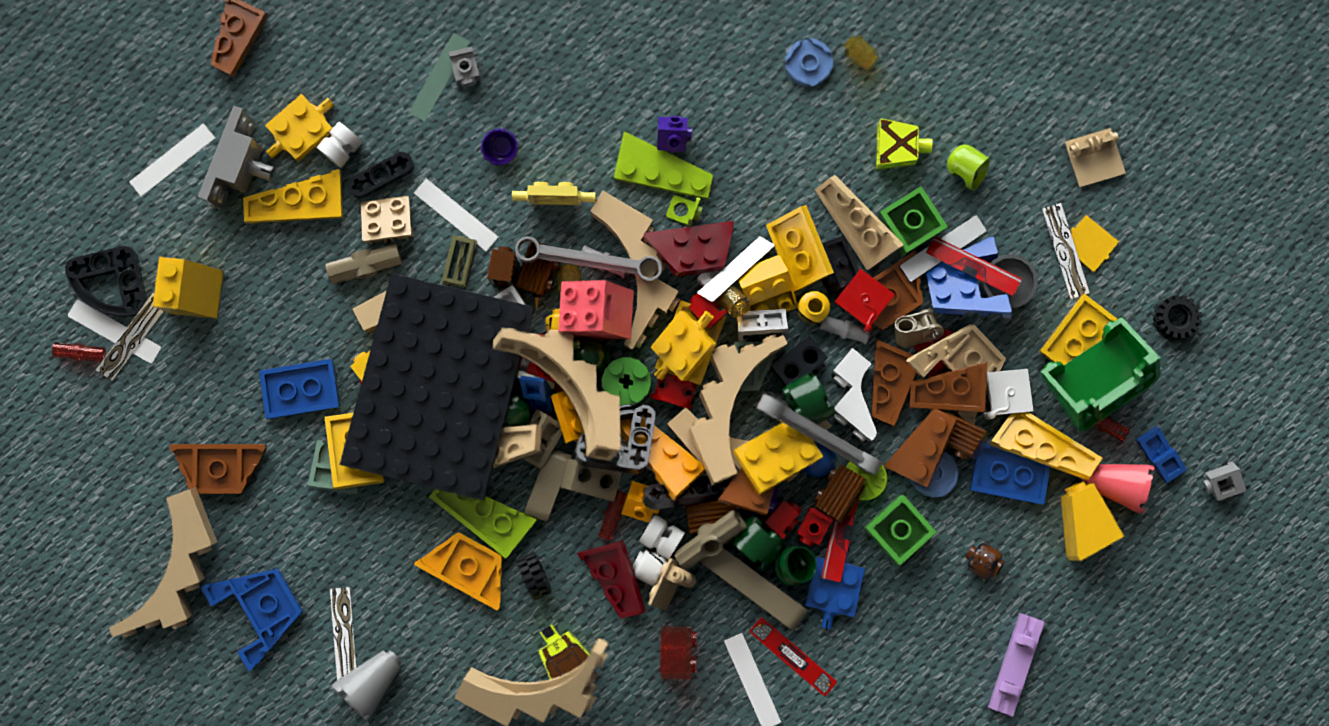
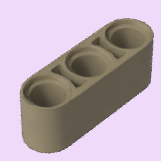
M555 448L552 450L542 469H540L524 514L548 522L561 489L568 459H572L573 455Z

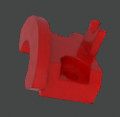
M667 374L663 380L658 379L655 392L651 394L650 398L683 409L692 410L693 406L690 404L696 384L688 380L681 381L677 376ZM664 383L665 386L663 388H660L659 384ZM691 391L692 394L687 396L686 392Z

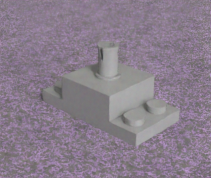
M234 105L198 195L209 206L220 209L221 204H225L228 198V187L246 193L253 175L270 182L273 176H270L269 173L273 175L275 173L274 166L258 162L263 148L251 138L255 127L254 120L244 109Z

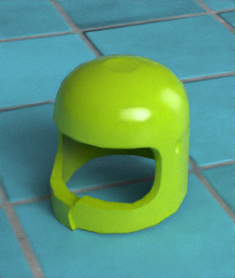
M964 144L952 151L947 160L946 167L953 177L958 174L964 179L965 186L971 191H975L987 175L990 158L974 147ZM976 171H978V175L974 180Z

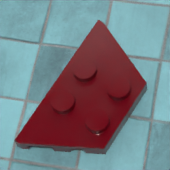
M727 221L644 233L643 241L645 244L649 243L657 251L656 256L668 265L669 270L676 277L722 271L726 263L734 222Z

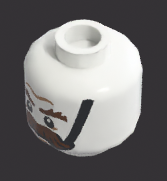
M651 549L645 550L644 553L640 551L632 567L635 570V577L651 586H655L661 578V569L668 560Z

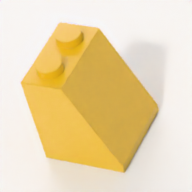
M159 257L153 307L168 314L218 319L224 271L185 259Z
M1075 483L1065 489L1066 494L1060 498L1068 560L1081 561L1124 537L1094 483Z

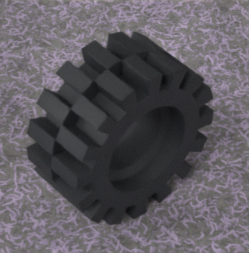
M1174 295L1161 301L1154 310L1156 314L1153 315V319H1156L1154 326L1159 328L1158 333H1163L1167 339L1181 340L1197 332L1199 329L1198 325L1202 323V320H1199L1202 312H1198L1197 309L1200 308L1198 304H1193L1194 299H1187L1188 296ZM1177 308L1185 313L1186 321L1183 326L1176 327L1169 321V313L1172 309Z
M535 552L516 560L522 579L533 601L552 593L548 578Z

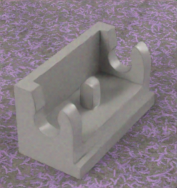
M786 309L737 312L736 328L738 342H743V335L782 333L785 339H787Z

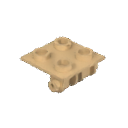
M1111 128L1065 141L1079 187L1126 174L1116 142H1119V137L1117 133H1112Z
M409 196L361 202L363 242H369L372 245L373 243L383 242V240L384 243H387V239H391L394 242L395 238L397 240H409V237H413Z
M670 558L661 569V578L658 584L652 588L648 604L666 611L678 585L691 588L696 583V577L685 571L678 561Z

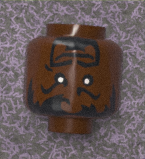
M981 543L977 548L972 546L966 555V559L969 560L968 570L985 580L991 577L996 578L1005 563L1002 560V553L987 543Z

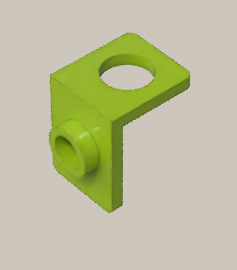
M674 195L666 217L692 226L694 220H699L703 207L699 206L700 198L693 202ZM684 203L687 205L688 213L682 217L677 216L674 213L676 204Z

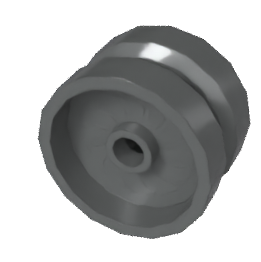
M1015 254L1002 255L991 262V264L1022 279L1014 295H1009L980 281L981 292L984 298L1007 294L1011 310H1016L1028 303L1035 295L1038 286L1037 272L1032 263L1024 257Z

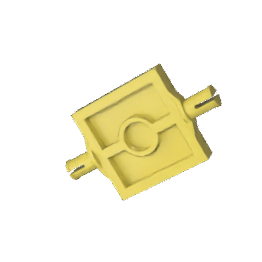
M534 182V185H528L527 191H512V201H527L534 205H579L581 202H596V192L584 193L578 191V187L573 186V183L560 182L558 186H548L549 183Z

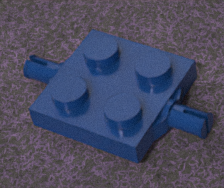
M816 557L817 569L811 579L806 606L818 608L824 612L821 627L825 628L827 619H829L827 629H832L834 615L855 616L865 568L853 566L845 559L841 581L828 580L821 577L825 559Z

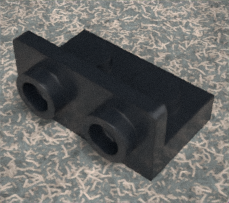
M844 235L822 243L834 272L822 279V284L829 295L847 287L859 271Z

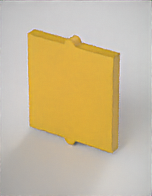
M1087 215L1083 217L1075 228L1070 229L1079 261L1092 272H1095L1104 259L1107 260L1109 258V253L1119 242Z

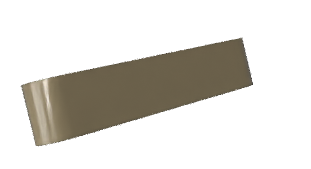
M724 548L720 554L713 557L706 556L700 561L793 631L808 612V610Z

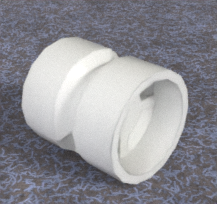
M338 122L330 131L331 137H325L316 148L338 167L342 168L350 158L349 153H355L363 142L351 130Z
M655 514L639 542L650 549L655 547L659 555L669 560L685 532L674 525L668 527L667 521Z

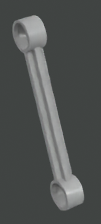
M532 237L519 239L515 246L518 258L524 263H533L537 259L623 272L638 275L641 280L647 283L655 282L662 273L660 261L653 256H646L641 260L540 245ZM523 243H535L537 253L532 258H525L520 255L519 249ZM647 261H653L658 265V274L653 278L645 277L641 273V266Z
M765 394L761 398L757 409L792 427L854 463V465L875 476L877 475L883 464L882 461L859 450L797 414L781 402Z

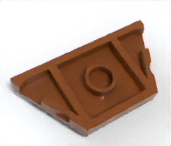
M915 250L874 277L875 280L895 294L872 324V326L881 331L895 323L899 317L907 315L924 303L920 288V276L913 281H909L900 267L903 263L917 255Z
M170 444V449L174 452L180 471L185 476L189 489L196 487L198 494H243L267 449V445Z

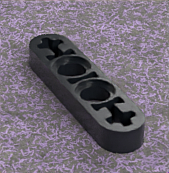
M708 476L699 477L682 493L683 497H678L675 501L669 496V491L664 484H652L646 488L642 501L647 508L652 510L719 500L726 490L724 487L727 488L732 479L730 478L712 486ZM694 487H702L706 493H697Z

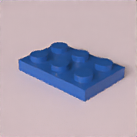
M333 359L259 370L265 418L267 420L341 408Z
M984 443L974 462L969 491L1044 505L1050 467Z

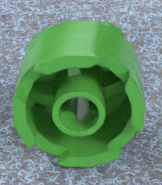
M631 357L619 358L612 361L606 367L602 376V388L604 392L619 396L620 406L641 404L648 397L651 389L650 374L646 366L639 360ZM624 377H629L630 381L634 382L633 386L629 385V389H624L623 384L620 383L621 380H624Z

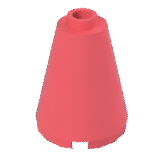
M1099 464L1089 480L1083 479L1082 482L1087 484L1094 483L1100 495L1132 511L1143 514L1144 509L1140 508V504L1147 502L1153 475L1148 474V471L1153 472L1154 466Z

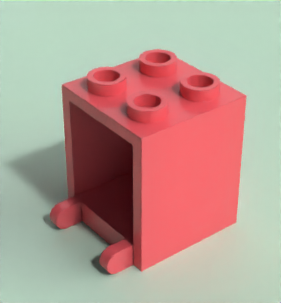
M608 281L562 282L558 331L573 334V336L584 339H631L634 291Z

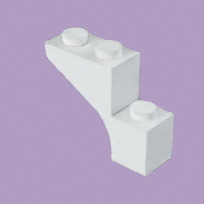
M852 348L832 371V374L835 375L833 379L843 388L846 386L850 388L834 407L836 414L833 417L841 425L845 426L848 424L854 429L852 434L860 441L864 442L867 440L870 442L875 438L877 431L861 392V382L864 373L871 363Z

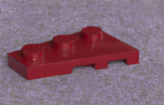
M624 540L577 553L581 561L584 560L590 568V574L594 580L597 579L604 589V595L620 619L642 614L646 611Z

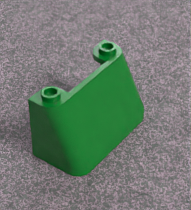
M1120 317L1115 322L1110 321L1104 326L1100 342L1065 365L1059 361L1048 363L1041 371V377L1079 431L1083 432L1153 386L1160 377V357Z

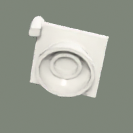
M1028 369L987 372V395L991 411L984 413L985 419H994L996 415L1033 411Z

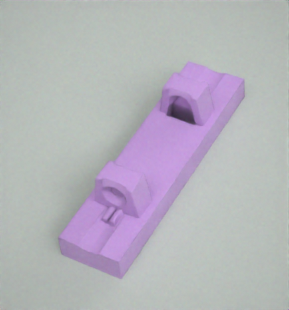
M1019 613L988 708L1014 716L1044 621Z

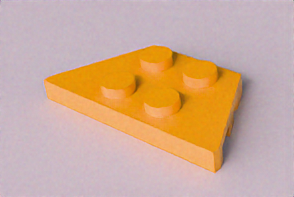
M457 532L447 541L415 562V566L497 611L500 609L502 555Z

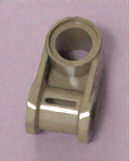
M925 309L918 313L899 317L895 321V340L897 345L903 348H910L941 338L944 330L936 320L937 314L934 313V310Z

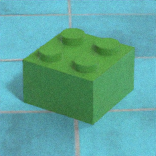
M922 186L883 209L877 215V218L904 244L898 249L902 257L940 235L948 228Z
M899 495L863 527L895 565H901L936 533L934 528L904 495Z

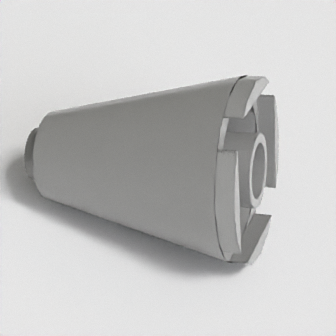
M391 650L388 653L381 651L334 682L331 687L351 708L357 710L359 715L367 721L401 667L398 663L401 660Z

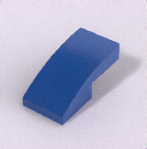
M521 376L522 396L528 399L531 411L539 409L545 413H553L555 410L551 399L553 393L545 378Z
M1159 427L1152 428L1136 439L1139 447L1165 483L1170 482L1187 471L1177 451L1170 447Z

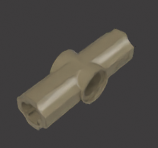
M393 244L375 250H360L352 253L351 257L326 263V271L333 285L354 278L364 279L377 275L378 271L403 265L398 245Z
M734 510L714 524L702 525L698 529V535L674 552L680 566L685 570L690 569L706 556L713 557L720 554L723 544L746 528L744 520Z

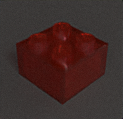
M661 625L660 679H691V673H696V656H691V648H696V631H692L691 625Z

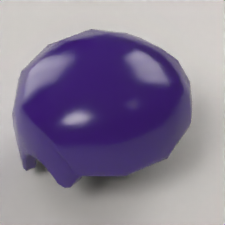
M494 129L489 131L483 138L481 152L484 158L493 165L508 164L518 154V142L515 135L508 130Z

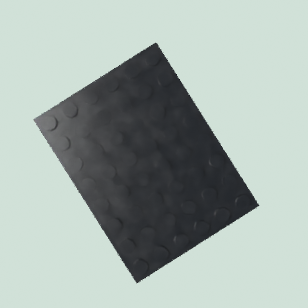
M391 273L339 465L485 501L522 356L516 353L493 349V340L502 328L515 329L518 332L528 334L535 308Z

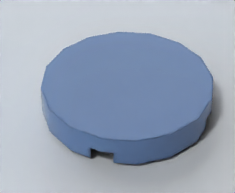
M816 39L800 40L789 49L785 68L789 77L795 83L804 87H814L822 84L829 77L833 68L832 54L830 49L821 41Z
M944 452L930 487H925L910 479L914 489L923 496L931 498L941 497L951 492L957 484L959 476L954 458L947 452Z

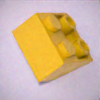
M780 255L754 264L736 280L747 311L786 309V312L797 308L789 271Z

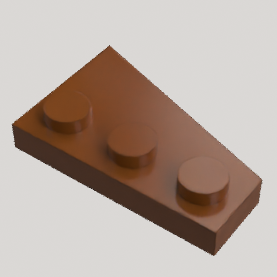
M224 0L226 5L224 14L221 13V29L219 36L216 37L210 65L234 78L269 15L242 0Z
M879 340L875 342L870 416L893 427L909 392L911 382L916 375V371L906 362L913 354Z
M988 362L912 381L910 407L985 412Z
M933 409L887 461L884 467L925 487H930L959 419L938 409Z
M741 467L718 502L766 516L775 486L759 495Z

